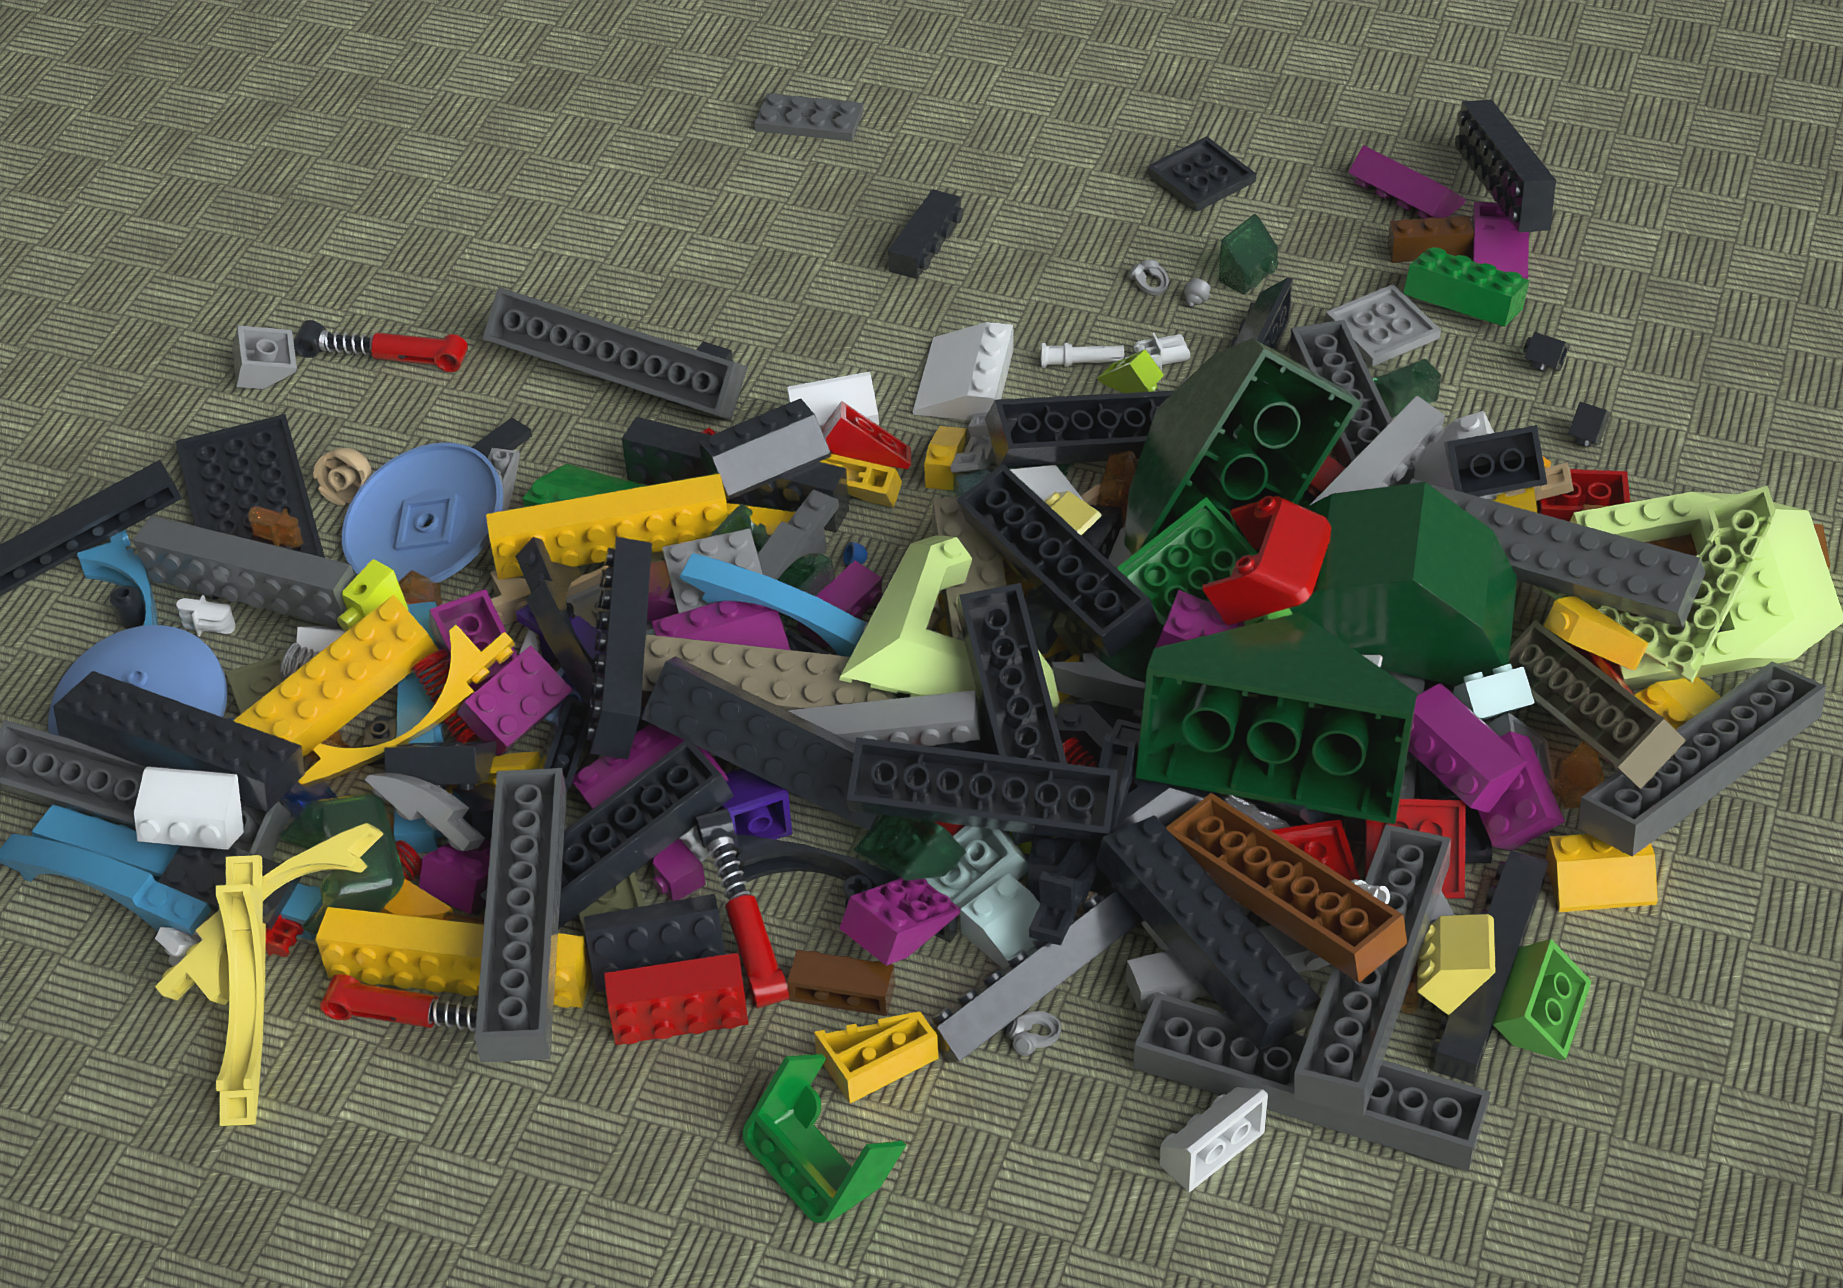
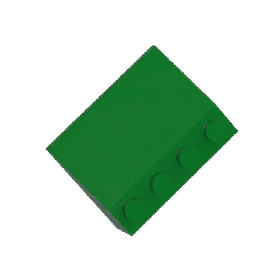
M565 464L537 479L522 499L524 507L645 487V485L571 464Z
M1206 497L1119 565L1117 569L1150 598L1158 619L1150 627L1160 636L1167 615L1179 590L1211 603L1202 589L1203 585L1231 577L1229 570L1235 566L1240 558L1249 554L1257 555L1258 552Z

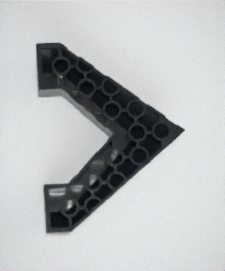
M1070 696L1059 704L1056 717L1062 744L1068 739L1076 737L1080 741L1079 746L1084 745L1083 752L1089 750L1098 760L1101 757L1103 740L1107 733L1111 734L1117 719L1129 720L1107 703ZM1135 770L1129 788L1131 792L1127 794L1114 832L1153 815L1167 827L1211 793L1237 810L1239 809L1220 793L1136 778ZM1033 837L1028 861V890L1039 903V877L1042 871L1049 873L1057 868L1068 853L1074 839ZM1100 869L1090 891L1096 894L1106 889V884L1110 882Z

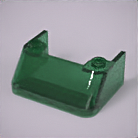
M361 793L314 801L280 833L282 840L306 849H310L342 832L365 823L378 828L383 833L360 857L368 866L362 873L334 870L322 881L320 892L323 906L303 924L305 931L317 935L327 907L378 913L402 888L404 873L385 806L380 797L371 793Z

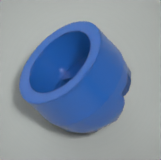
M849 542L846 545L843 554V560L846 565H850L854 561L862 565L867 560L868 553L863 545L855 542Z

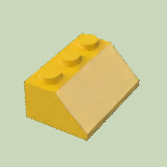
M1590 834L1551 836L1549 838L1545 860L1549 861L1547 870L1559 912L1657 905L1655 854L1651 843L1632 857Z

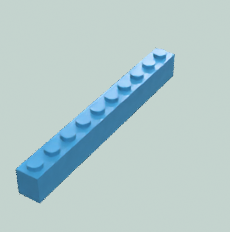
M436 601L407 604L410 614L425 629L440 650L429 627V610L437 607ZM436 664V665H434L433 667H431V668H429V669H427V670L421 672L419 675H423V674L427 673L429 670H431L432 668H434V667L437 666L438 664ZM443 668V669H441V670H439V671H437V672H435V673H433V674H431V675H429V676H426L422 681L429 680L431 677H433L434 675H436V674L439 673L440 671L444 670L445 668ZM413 671L398 682L396 738L415 727L433 708L434 702L430 701L431 696L426 695L427 690L423 689L424 684L419 683L420 678H416V674ZM441 679L430 682L426 687L434 685ZM444 684L433 688L429 693L437 691ZM438 693L433 699L440 697L441 693ZM438 724L409 743L444 742L442 724ZM394 809V838L396 842L398 840L407 842L417 853L431 852L437 849V839L443 837L441 831L431 828L425 822V818L407 820L399 816ZM400 846L403 850H405L408 854H410L406 849H404L402 846Z
M52 804L31 831L33 837L69 844L151 873L156 882L159 881L180 845L139 842L137 841L136 831L126 825H116L98 816L91 817L79 813L75 809L63 808ZM298 883L281 912L282 918L294 921L303 927L304 932L297 936L311 941L318 933L327 910L325 904L326 892L316 886L309 887Z

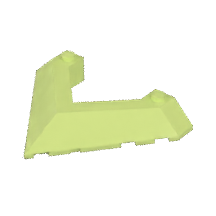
M1768 486L1706 503L1713 531L1707 539L1708 543L1701 554L1696 556L1701 558L1705 575L1683 628L1587 600L1583 601L1648 642L1649 644L1644 652L1645 655L1693 683L1777 515ZM1535 586L1556 600L1570 597L1563 593Z
M935 535L909 545L839 680L849 683L852 682V679L870 683L871 688L892 693L909 694L910 697L974 690L977 694L965 642L927 630L939 591L964 583L967 578L972 557L957 537ZM1039 652L1056 718L1060 701L1054 673Z

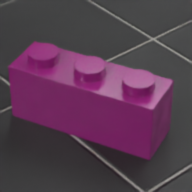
M854 561L815 597L861 619L871 606L875 607L880 602L883 596L882 577ZM797 621V631L824 649L829 646L816 632Z

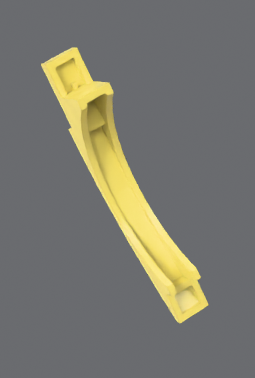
M365 823L342 832L288 859L262 877V901L287 882L309 873L322 870H348L362 873L368 866L360 857L383 833L378 828ZM219 909L195 930L203 940L191 946L186 952V957L176 966L169 968L163 974L162 980L155 986L162 996L178 1001L196 983L210 1001L221 1005H226L229 1002L228 952L222 914Z
M262 856L226 857V885L216 886V897L222 914L227 943L230 990L226 1047L222 1066L216 1080V1091H220V1126L256 1124L263 1043L266 924L263 923Z

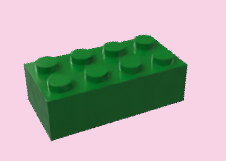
M1433 247L1428 248L1410 264L1403 294L1505 327L1523 309L1530 280L1523 278L1517 272H1504L1498 270L1494 265L1472 262L1469 257L1462 255L1453 256L1447 254L1441 248Z

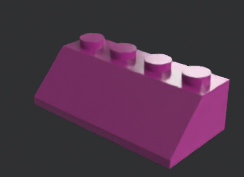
M1365 145L1362 146L1348 172L1356 177L1354 182L1366 189L1370 185L1377 188L1375 193L1389 200L1390 196L1397 198V205L1409 211L1411 207L1418 209L1417 215L1424 219L1446 218L1466 201L1465 198L1451 189Z
M1437 684L1417 696L1408 750L1470 808L1489 813L1528 761L1442 684Z

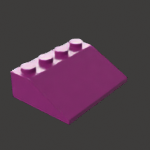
M720 601L652 621L656 636L790 650L779 612L753 603Z
M650 724L635 733L628 760L602 756L574 775L572 783L592 811L685 740ZM696 746L722 774L725 781H728L729 779L711 754Z

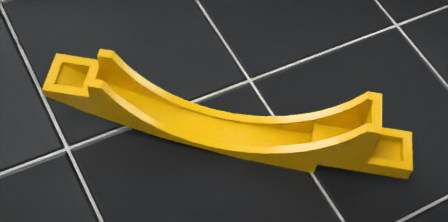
M455 625L449 630L451 662L447 681L439 699L430 712L405 734L380 745L365 748H339L321 743L318 744L313 750L321 759L306 771L305 775L298 782L304 787H308L336 778L385 757V747L409 743L430 731L458 710L464 701L475 693L469 686L472 682L475 684L480 683L489 675L490 671L488 668L496 661L501 664L512 655L514 651L511 648L515 645L513 640L504 632L481 652L462 630Z

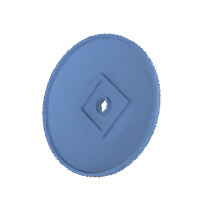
M457 443L423 445L391 459L365 481L348 507L342 527V547L347 562L351 564L352 569L358 575L371 560H377L394 570L401 591L422 589L454 575L470 563L489 541L486 514L502 511L503 486L497 470L482 453L469 446ZM433 519V522L429 526L423 528V526H425L430 520Z
M147 625L117 632L89 648L65 673L51 702L48 730L49 733L60 736L53 706L92 671L224 717L227 703V683L223 668L211 649L201 639L185 630L164 625Z

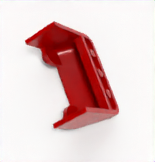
M1267 496L1258 502L1232 509L1230 512L1231 516L1255 550L1260 548V551L1257 555H1247L1240 558L1235 564L1231 577L1203 585V591L1227 626L1304 603L1313 593L1330 541L1331 525L1327 518L1278 496Z

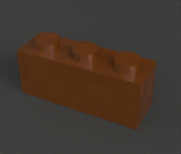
M1470 216L1390 221L1387 246L1391 262H1413L1424 251L1433 247L1441 248L1447 254L1453 256L1462 255L1471 258L1474 230Z
M797 950L787 981L789 1001L887 1016L895 988L894 964L886 966L881 961L855 959L850 956L822 954L818 951Z

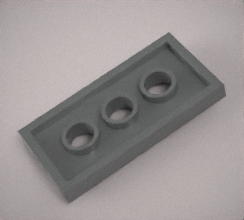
M767 93L754 123L755 131L853 141L864 108L863 103Z

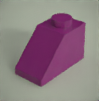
M680 838L654 857L653 868L655 877L652 879L653 884L661 895L666 894L671 901L680 900L706 885L703 864Z

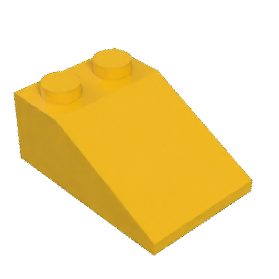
M1695 677L1693 683L1684 678L1656 682L1634 694L1640 701L1663 717L1675 730L1721 698L1699 677Z

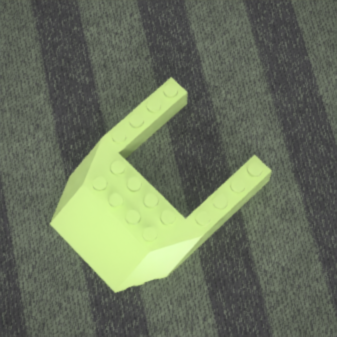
M1688 492L1574 512L1570 522L1641 542L1691 534L1697 554L1700 555L1713 531L1706 503L1737 494ZM1773 502L1777 515L1721 625L1722 632L1717 633L1696 677L1700 678L1766 666L1772 661L1777 664L1794 661L1813 644L1819 642L1826 634L1843 623V612L1809 511ZM1643 654L1636 670H1631L1609 661L1630 690L1649 687L1656 682L1683 679Z

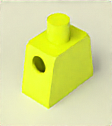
M373 559L343 590L342 598L347 610L337 618V622L345 631L352 628L392 595L409 610L394 570Z

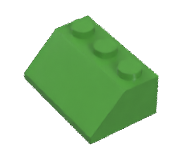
M1552 939L1520 947L1493 1025L1513 1046L1558 1060H1565L1592 981Z

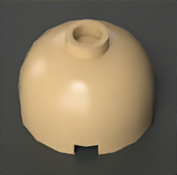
M341 447L321 456L315 463L313 472L314 479L317 478L320 487H318L320 493L328 501L342 506L345 505V502L351 503L360 487L373 474L371 465L363 454L352 448Z

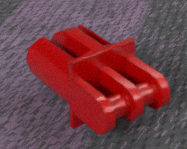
M280 914L272 929L266 928L265 949L267 954L271 956L273 953L287 957L290 953L289 947L294 946L297 942L296 936L304 932L303 927L294 921L282 918Z

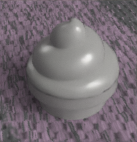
M1192 278L1190 282L1186 283L1184 286V296L1188 306L1200 305L1209 299L1211 287L1207 282L1199 278Z

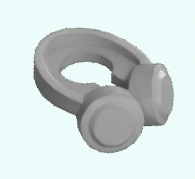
M1151 259L1135 264L1128 273V278L1132 281L1135 279L1137 286L1147 294L1160 295L1168 288L1169 277L1166 271L1159 266L1158 261ZM1143 271L1157 277L1161 282L1160 286L1156 288L1150 287L1146 283L1147 276Z
M1041 1011L1029 1012L1021 1017H1016L1006 1028L1007 1038L1014 1040V1049L1023 1056L1032 1054L1036 1048L1051 1046L1059 1039L1061 1033L1060 1021L1052 1014ZM1034 1024H1041L1048 1028L1050 1034L1041 1036L1024 1031L1031 1030Z

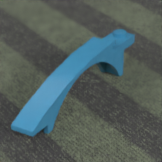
M126 530L110 537V543L77 553L86 579L102 580L121 587L132 586L137 588L146 606L143 626L158 625L157 607L147 570L139 555L134 554L133 548L126 549V547L131 546Z
M692 553L679 576L680 579L705 592L702 599L708 603L741 601L762 605L784 613L816 632L839 656L851 657L866 625V622L818 597L771 577L703 555Z
M12 834L0 848V864L19 871L23 879L32 882L36 876L41 874H54L74 879L95 888L121 903L146 921L157 932L160 927L175 928L192 936L211 911L208 903L156 882L151 873L69 844L33 836Z

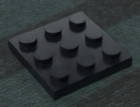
M1207 136L1147 166V174L1195 212L1256 182L1257 174Z

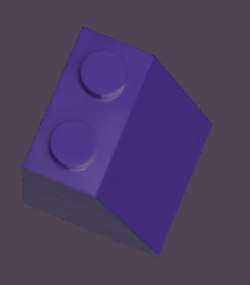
M743 768L725 773L729 779L726 783L734 797L715 811L724 808L728 809L735 834L775 840L793 834L789 795L786 789Z

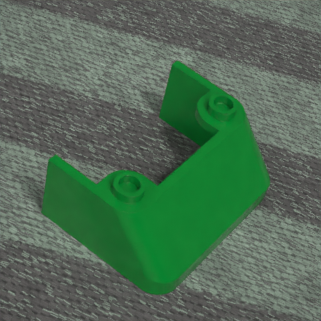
M823 1054L785 1056L745 1123L743 1140L749 1151L814 1223L831 1222L882 1186L907 1145L903 1141L866 1144L853 1166H851L814 1125L821 1113V1099L812 1088L811 1083L825 1062L826 1057Z

